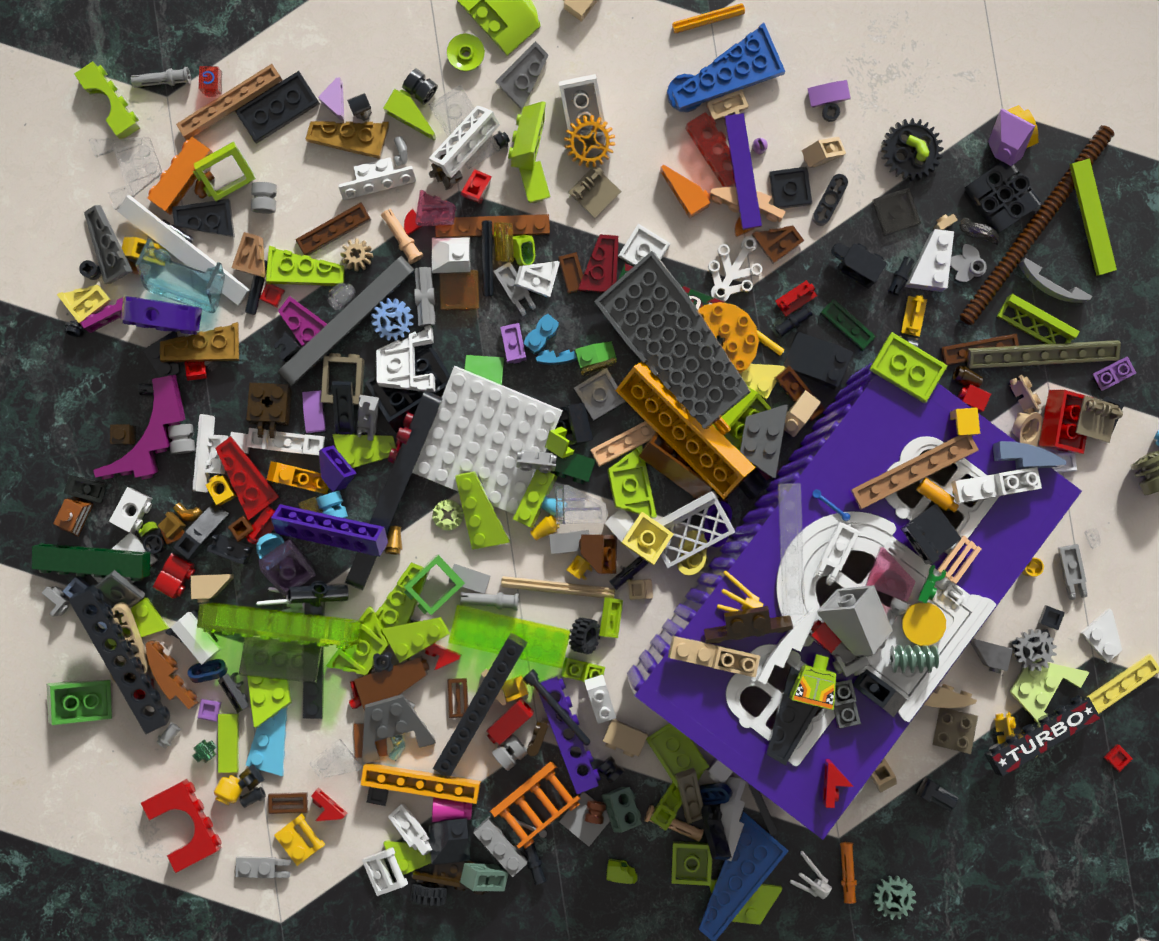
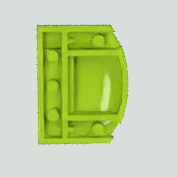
M457 0L506 56L512 53L541 27L537 10L532 0Z

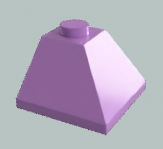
M1002 108L988 140L995 158L1010 166L1019 161L1024 155L1035 125Z

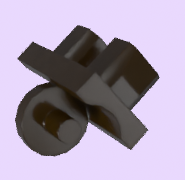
M446 154L441 155L438 159L442 160ZM434 163L431 164L433 170L429 172L430 178L436 177L437 182L443 181L446 190L451 189L454 184L460 182L463 178L460 170L450 178L446 176L440 166Z

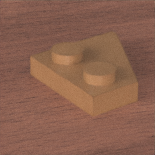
M244 232L231 268L265 278L263 238Z

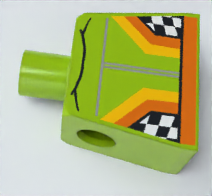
M816 654L813 667L802 665L789 696L791 700L831 710L834 709L836 673L826 670L829 657Z

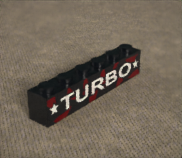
M1078 695L1071 698L1070 703L1067 705L1056 707L1052 714H1046L1038 718V722L1035 724L1024 726L1020 733L1009 735L1005 738V742L992 745L989 751L984 754L995 774L1005 776L1100 719V716L1089 697Z

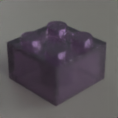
M290 538L258 560L260 571L283 597L288 595V587H299L316 575L313 564Z

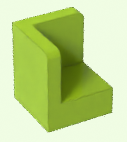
M559 427L549 431L545 448L561 458L573 455L574 450L568 447L569 440L565 438L567 433L565 428Z

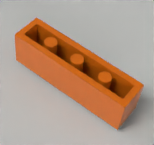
M194 137L186 140L179 155L173 157L171 166L160 175V181L149 190L147 199L171 215L172 207L180 203L197 179L193 173L195 171L194 163L213 152Z

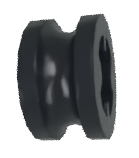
M835 103L827 104L822 111V117L827 122L835 121L840 115V108ZM829 108H830V110H832V109L835 110V113H834V116H833V117H832V115H830V116L827 115V112H828V109H829Z

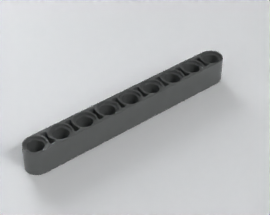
M400 256L284 364L278 373L291 386L297 383L374 310L375 306L380 305V301L383 302L415 269Z

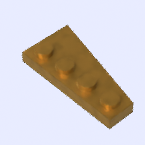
M310 121L305 139L306 142L380 159L389 129V122L354 123L346 121V123H336L335 121Z
M232 323V325L225 327H216L205 332H197V335L181 336L161 341L160 361H239V323Z

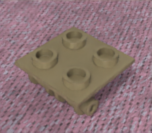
M592 167L568 192L594 218L622 192L603 174V170L599 167Z
M1084 396L1075 433L1110 443L1115 419L1121 418L1123 411L1118 408V405Z
M940 708L933 745L971 754L978 716Z

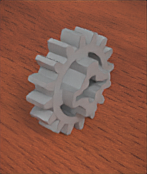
M1028 629V634L1021 632L1022 638L1016 637L1019 643L1013 644V647L1017 648L1013 655L1019 656L1016 662H1023L1021 667H1028L1030 671H1034L1035 668L1037 671H1041V666L1049 668L1047 662L1053 663L1054 660L1051 656L1057 655V653L1053 652L1057 645L1051 644L1054 639L1051 637L1047 638L1048 633L1043 632L1041 634L1039 629H1036L1035 633L1033 629ZM1032 637H1037V639L1035 638L1034 641H1028V639ZM1033 647H1036L1037 653H1034ZM1038 658L1042 659L1037 663H1032L1033 661L1035 662V660Z

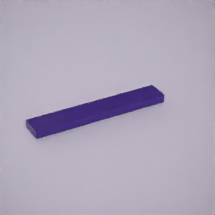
M744 113L728 115L724 119L742 230L758 228L762 226Z

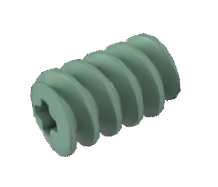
M892 645L890 649V664L893 673H896L898 667L901 668L902 673H905L906 667H909L911 673H914L915 667H918L919 673H923L924 667H927L928 673H931L933 667L937 669L939 666L937 646L932 645L929 649L927 645H923L921 648L919 645H914L913 648L910 645H905L904 648L901 645H896L894 649Z

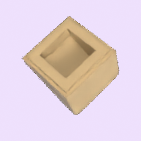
M651 579L628 581L630 600L653 598Z

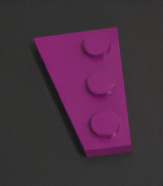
M290 296L278 310L302 347L327 325V323Z

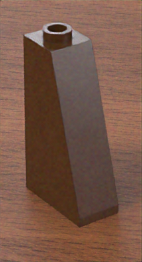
M420 656L394 665L391 671L382 670L379 673L373 672L354 679L363 709L365 710L366 704L400 695L428 674L427 671L430 670L427 659L423 660V657Z

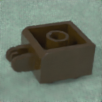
M249 383L246 420L249 424L258 425V438H263L265 425H270L269 436L274 439L277 425L289 426L292 389L288 384ZM272 402V406L270 405V407L267 408V403Z

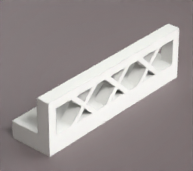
M477 105L430 156L429 160L431 163L440 166L446 176L452 178L500 126L494 112ZM479 113L483 114L480 118L475 119ZM471 127L468 131L463 132L466 128ZM459 140L455 145L450 146L454 141ZM446 154L442 160L438 159L441 155Z

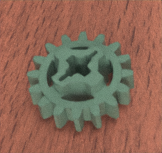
M897 875L894 880L891 876H888V881L881 879L882 885H875L878 892H873V895L877 897L873 902L879 904L876 909L882 911L884 917L889 914V918L892 920L894 915L898 919H901V914L908 916L907 910H914L911 903H916V900L912 898L916 893L910 891L913 886L907 884V880L904 878L900 881V877ZM892 885H899L898 888H893V887H891V886H892ZM890 892L896 895L898 903L893 900ZM891 907H896V908H898V909H897V910H891L890 908H891Z

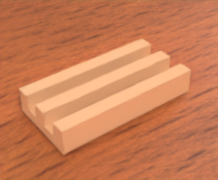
M966 536L961 537V540L956 543L937 570L941 574L942 570L946 569L965 543L967 546L945 575L954 584H957L982 549L976 546L974 542L969 541ZM970 549H973L955 576H951Z

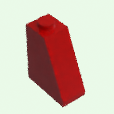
M520 697L486 730L489 733L487 737L494 744L496 742L499 745L502 744L533 716L534 710Z

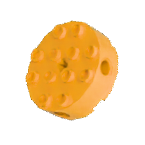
M723 302L704 305L698 309L714 336L724 338L725 341L722 342V348L739 374L745 371L756 357L759 344L757 328L749 314L736 305Z

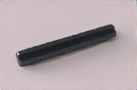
M490 220L482 221L483 296H493L492 221Z

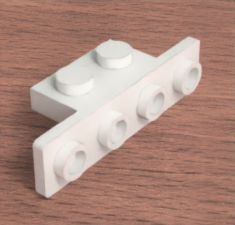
M390 157L355 166L356 180L339 184L338 186L343 200L413 183L416 182V177L412 166L394 170Z
M199 415L193 491L208 492L206 484L209 483L210 473L225 474L224 466L215 447L225 441L228 436L214 435V416Z

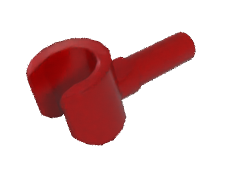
M350 681L354 698L349 700V704L352 709H357L362 703L358 696L355 682Z

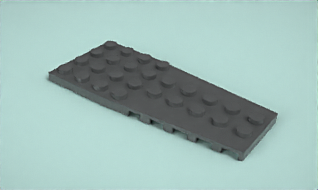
M651 251L594 301L626 344L643 363H646L653 374L677 397L676 399L687 408L689 413L697 419L704 429L709 428L751 392L688 294L655 252Z

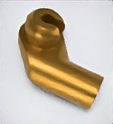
M180 502L173 507V510L184 521H196L202 515L200 508L195 507L194 509L187 510Z

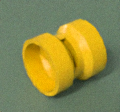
M1032 558L1022 574L1033 577L1041 575L1044 570L1043 562L1039 558Z

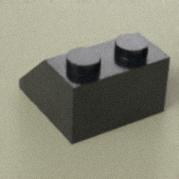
M584 403L558 408L563 411L556 428L563 427L567 430L565 438L569 440L568 447L593 440Z

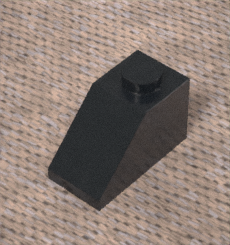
M868 669L861 673L853 683V687L893 717L907 700L897 690Z

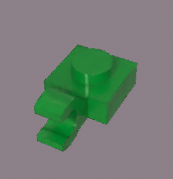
M935 565L930 566L928 577L917 598L919 601L927 603L928 599L933 600L937 588L934 587L935 582L945 577L946 570L943 569L941 575L935 576L933 574Z

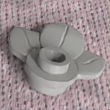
M969 244L963 245L962 255L951 257L950 265L954 270L958 271L955 279L960 282H968L973 277H980L986 272L987 266L985 261L980 258L979 251ZM978 265L979 271L974 270L973 266Z

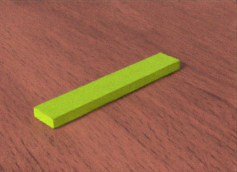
M1090 159L1069 164L1096 275L1115 271L1117 268Z

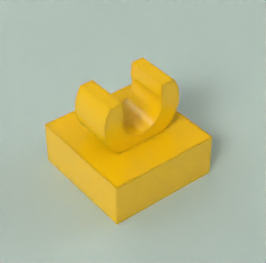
M578 554L566 569L579 580L580 578L583 580L587 579L583 575L587 569L591 572L593 571L590 564Z

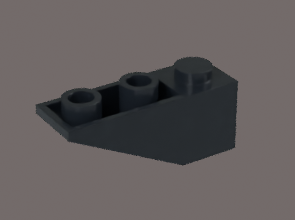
M213 502L185 531L173 548L186 558L194 559L230 513Z

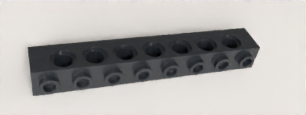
M92 585L73 594L69 602L146 735L167 725L170 719V712L166 706L162 705L159 692L153 689L150 676L144 673L141 668L142 663L139 657H135L130 641L128 639L125 640L121 625L118 622L116 623L112 617V609L104 603L101 590ZM89 605H94L97 608V612L91 611ZM98 622L105 623L107 628H101L98 625ZM108 639L115 640L117 645L109 644ZM117 656H123L126 662L119 661ZM127 673H133L136 678H129ZM136 690H143L145 695H139ZM146 706L153 707L155 711H148L146 709Z
M512 632L510 633L433 767L435 771L450 778L526 647L527 641Z

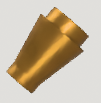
M390 526L385 553L400 555V551L403 550L401 527Z

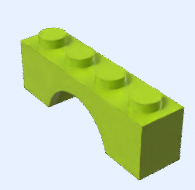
M92 61L74 73L82 87L90 95L104 94L108 96L111 110L106 122L121 141L140 129L137 124L139 121L138 117L133 111H128L126 108L128 106L127 101L122 95L118 96L116 93L118 88L112 80H107L105 76L108 74L101 65L97 66Z

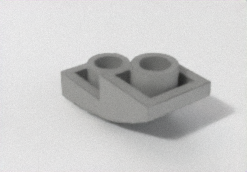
M589 530L550 534L551 554L581 551L579 548L581 534H589Z

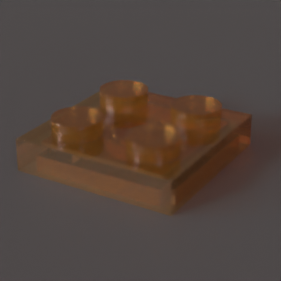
M478 270L440 273L441 310L479 309Z

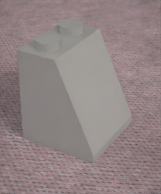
M874 585L836 589L817 611L820 618L854 656L864 655L869 657L874 655L893 631Z

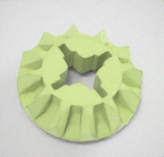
M443 500L435 506L433 520L439 528L453 530L461 524L463 510L457 502ZM442 509L448 512L454 509L453 513L451 514V517L454 520L453 522L448 518L441 521L444 517Z

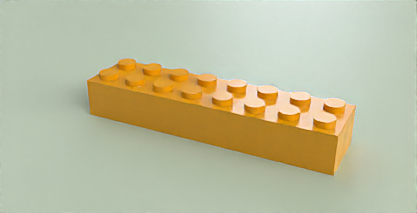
M641 361L631 369L615 391L725 499L755 469V466L713 425L704 429L697 419L689 413L687 408L676 399L677 397L653 374L646 363Z

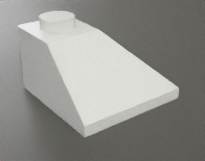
M470 237L432 238V273L470 272Z

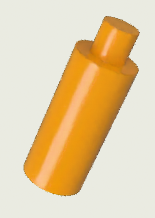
M926 477L916 489V491L945 511L949 508L955 512L959 507L954 502L955 498Z

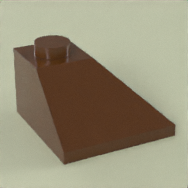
M581 534L579 548L581 555L598 574H616L617 537L615 535Z

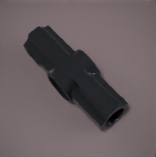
M315 581L311 586L288 587L287 591L289 604L309 603L314 607H321L325 602L348 601L349 597L347 585H327L322 581Z

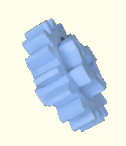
M388 298L386 304L380 301L381 307H374L377 313L371 314L375 318V320L371 321V324L377 325L374 331L379 332L381 338L386 335L387 340H390L391 336L394 340H397L398 335L404 338L403 332H410L407 327L408 325H413L409 321V319L413 318V315L408 313L411 309L405 307L406 304L403 301L399 304L398 299H394L392 303ZM402 315H404V322L401 320ZM381 316L383 317V323H382V324H380V317H381ZM386 316L395 318L398 323L390 321Z

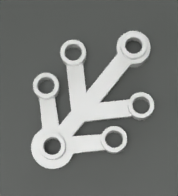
M748 236L743 239L741 243L742 250L732 266L728 254L730 251L729 246L726 244L719 246L718 254L721 256L726 277L722 282L718 271L720 268L718 261L713 260L709 263L708 269L712 274L715 285L711 290L713 298L725 302L730 294L742 291L749 292L752 289L753 283L750 280H744L739 285H729L732 280L761 274L762 266L758 263L753 264L750 268L739 270L748 253L753 252L757 247V241L754 237ZM752 241L753 246L748 247L746 242ZM722 247L726 248L727 253H721L720 249ZM711 264H716L717 269H711ZM759 267L760 272L755 273L753 268ZM749 283L750 288L745 289L743 284ZM719 289H722L724 291V295H718L717 291Z

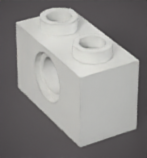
M127 487L109 522L128 532L135 533L143 524L142 518L144 514L150 511L153 498ZM131 506L136 508L134 516H131L129 513Z
M603 675L584 680L597 723L615 719L616 715Z

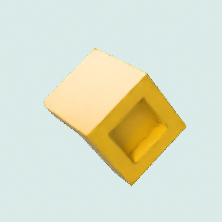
M978 408L950 411V419L956 420L957 434L959 436H975L980 434Z
M523 675L505 681L502 689L506 696V702L529 694L526 683L522 680Z

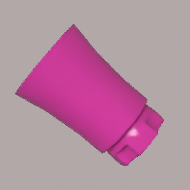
M433 797L432 822L471 819L472 803Z

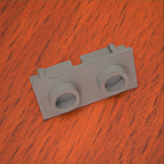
M522 450L517 452V459L520 460H517L516 467L520 468V470L531 471L536 469L542 473L555 471L556 464L552 463H556V455H553V453L539 452L538 459H535V451Z

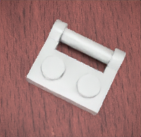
M393 847L362 860L377 896L402 888L408 884L394 856L395 851ZM386 857L389 861V864L391 866V869L394 873L397 882H393V879L384 860V858Z

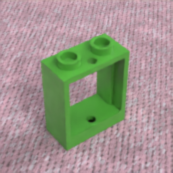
M437 554L404 585L406 589L404 593L411 600L415 598L420 603L417 607L424 614L428 612L432 615L465 582ZM437 564L455 585L430 607L413 590L412 586Z

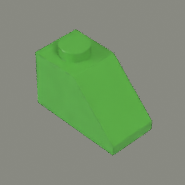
M612 341L575 349L580 370L617 360Z

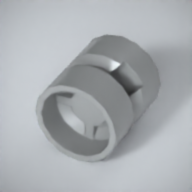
M270 182L252 183L251 194L254 198L251 199V211L262 214L275 213L276 201L273 198L277 196V185Z
M193 424L167 427L168 438L172 439V442L169 443L171 454H184L196 451L195 440L191 439L194 435Z
M514 734L504 741V746L499 745L492 752L497 761L507 771L516 765L517 759L521 760L528 754L526 747ZM510 748L514 751L513 755L509 751Z

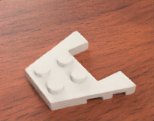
M431 325L424 327L425 330L419 333L413 332L409 334V337L402 341L397 340L376 350L377 384L380 387L435 392V377L433 373L415 376L414 347L434 343Z

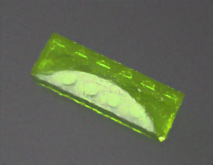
M458 604L448 643L499 654L512 632L528 642L519 659L562 669L570 629Z

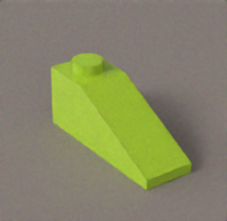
M394 88L383 107L385 113L435 141L436 135L410 97L411 95L402 89L398 91Z

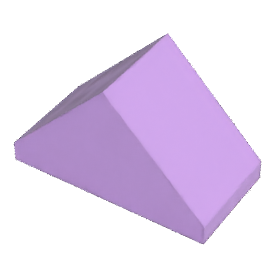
M339 77L335 78L318 98L338 119L344 120L343 82Z

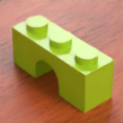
M539 470L535 471L513 520L532 529L534 528L541 513V506L556 482V475L542 473Z

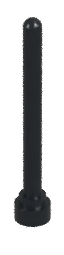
M532 669L522 678L526 685L533 686L580 741L588 746L591 742L590 739L538 681V673Z

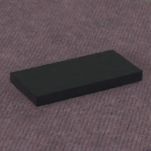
M297 71L241 106L235 112L257 144L320 103L301 73Z

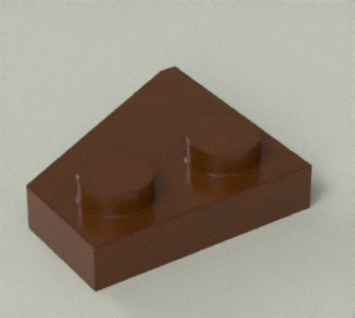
M793 225L752 233V237L756 239L758 245L772 264L805 241Z

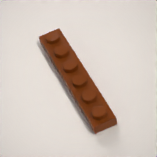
M549 214L435 218L436 238L482 237V221L484 220L492 221V237L550 235Z

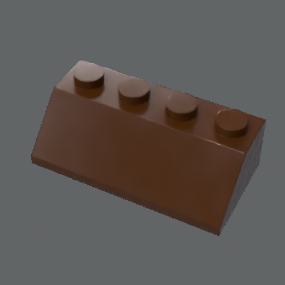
M655 431L644 446L639 457L696 499L709 493L712 487Z

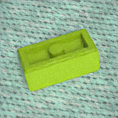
M541 161L535 162L533 171L519 168L529 203L535 204L551 197Z

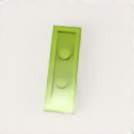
M239 713L218 714V773L239 772Z

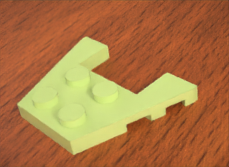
M1048 662L1049 668L1041 666V671H1037L1036 668L1034 671H1030L1026 667L1022 668L1009 692L1030 713L1034 721L1038 722V718L1046 715L1044 711L1062 679L1081 688L1089 672Z

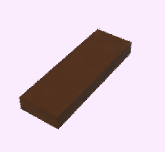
M789 365L774 377L794 403L805 390L814 396ZM821 403L810 416L809 421L812 422L825 410Z

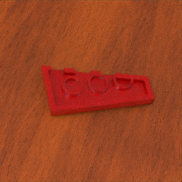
M232 436L215 447L248 520L279 497Z

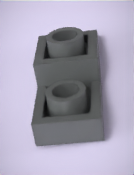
M852 680L837 682L835 685L834 713L838 729L861 724Z

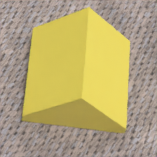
M641 512L627 531L621 544L654 565L674 533Z

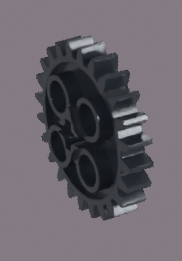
M912 118L909 124L904 119L902 125L897 122L895 128L891 126L889 129L890 133L884 135L887 140H883L881 144L886 147H883L880 152L886 153L882 156V159L888 160L884 166H891L889 172L897 171L895 177L903 174V180L907 176H909L910 181H913L915 176L920 180L922 174L927 177L929 171L933 173L935 171L934 166L940 164L938 160L943 155L939 154V152H942L944 148L938 145L943 140L936 139L940 133L933 134L935 127L927 128L929 122L923 126L921 125V119L915 123L914 118ZM901 135H907L908 137L912 135L927 142L929 156L926 157L922 165L915 162L918 153L916 148L913 147L915 152L912 153L910 149L912 146L906 144L902 140ZM896 153H902L905 157L904 160L898 159Z

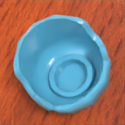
M268 533L260 537L256 544L259 559L267 564L282 560L287 553L284 539L276 533Z

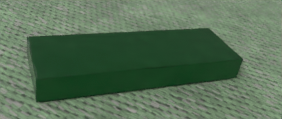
M834 298L820 313L861 351H864L876 337Z

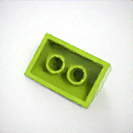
M541 101L525 106L522 109V113L517 115L516 125L518 130L513 132L512 142L515 143L513 148L510 147L508 159H511V167L530 171L534 170L545 122L546 102Z
M750 387L751 392L722 416L731 429L723 436L739 451L741 450L746 417L771 409L760 394Z

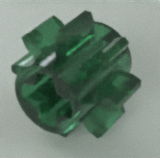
M204 739L193 748L195 754L192 756L197 762L203 760L204 763H207L216 755L214 750L217 746L212 740L207 743Z

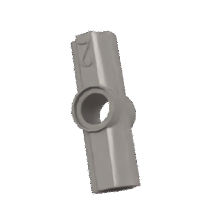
M415 268V303L418 310V325L424 327L428 325L433 326L435 325L434 305L436 300L432 281V268Z

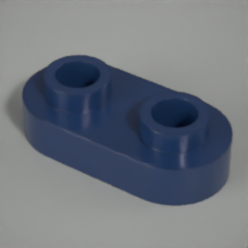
M215 659L207 661L202 665L201 663L192 665L188 669V676L193 683H201L223 677L227 673L228 668L224 660Z
M724 783L707 784L699 787L703 805L724 804L732 796L731 788Z

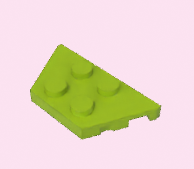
M638 446L607 470L615 508L638 515L643 512L654 519L657 516L645 461L639 457L643 448Z
M371 606L365 610L326 665L328 668H337L347 672L368 675L375 666L373 656L376 653L383 654L390 644Z
M244 654L253 723L255 728H259L262 726V723L270 717H274L281 709L286 708L292 703L287 666L280 662L251 654Z
M711 878V886H709L711 893L713 892L717 878ZM761 884L732 921L760 925L781 893L782 887Z

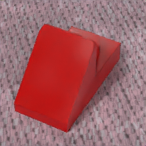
M474 169L461 191V195L466 199L481 204L492 176Z
M432 644L424 649L426 650L425 654L436 657V655H439L434 670L459 660L462 656L460 653L437 644Z
M825 759L823 804L826 808H835V802L839 800V788H836V786L853 787V785L830 759Z
M320 788L311 795L313 803L319 808L323 807L325 809L315 821L343 819L347 814L343 808Z

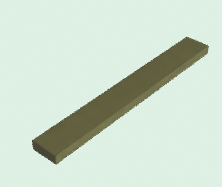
M1115 340L969 348L967 367L975 369L1119 361L1121 342Z

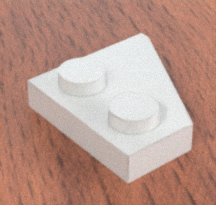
M560 262L519 266L514 285L542 296L550 297Z
M1107 609L1080 632L1107 663L1122 651L1111 609Z

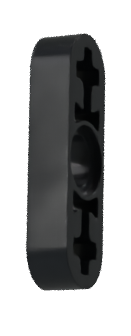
M834 175L812 215L813 222L816 225L823 226L830 220L848 186V179L845 175ZM839 179H841V180H842L841 183H842L844 186L841 185V186L838 188L837 192L833 191V189H834L835 186H836V182H835V181H838ZM833 195L835 203L832 205L827 204L825 197ZM826 208L827 211L824 214L826 219L820 221L817 213L820 214Z

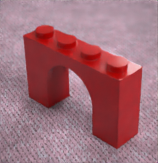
M188 779L141 802L149 820L169 810L178 809L188 813L194 821L195 833L192 840L167 855L175 873L222 848L221 839L218 834L214 833L212 821L208 816L206 817L203 811L204 805L200 799H197L194 793L196 792L195 787Z

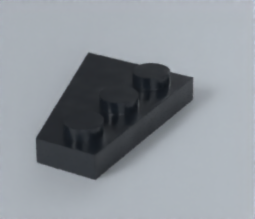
M229 199L172 207L174 226L235 238Z

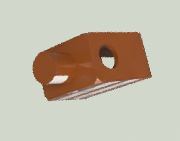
M75 496L65 499L54 521V525L79 537L94 503Z

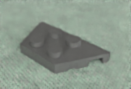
M788 405L747 416L740 452L755 467L764 471L772 479H776Z

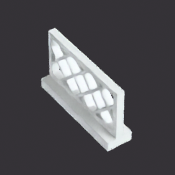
M711 491L656 521L667 529L671 528L672 533H674L675 526L678 523L686 525L683 536L676 533L673 535L682 538L680 548L670 546V539L665 551L663 550L661 553L667 568L735 533L718 500L719 497L716 491ZM713 504L718 509L716 518L707 515L708 508ZM695 514L703 516L700 527L690 524L691 518ZM705 518L715 520L713 531L703 528ZM718 522L725 523L729 531L724 534L717 533ZM689 527L699 530L696 540L686 537ZM702 531L711 533L708 543L699 541ZM685 540L695 543L693 551L682 550ZM669 549L678 551L676 560L672 562L667 557Z

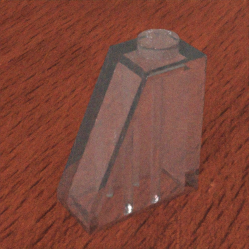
M569 485L555 486L556 524L606 523L608 516L606 503Z

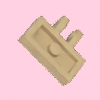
M742 89L706 103L712 121L723 118L724 124L725 116L740 114V111L749 107Z

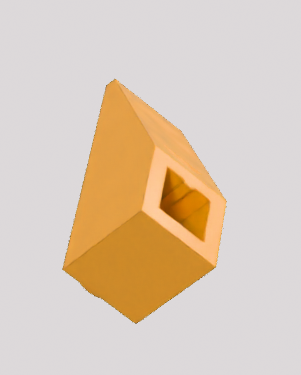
M272 461L270 463L266 480L323 494L328 493L329 488L322 480L321 473Z

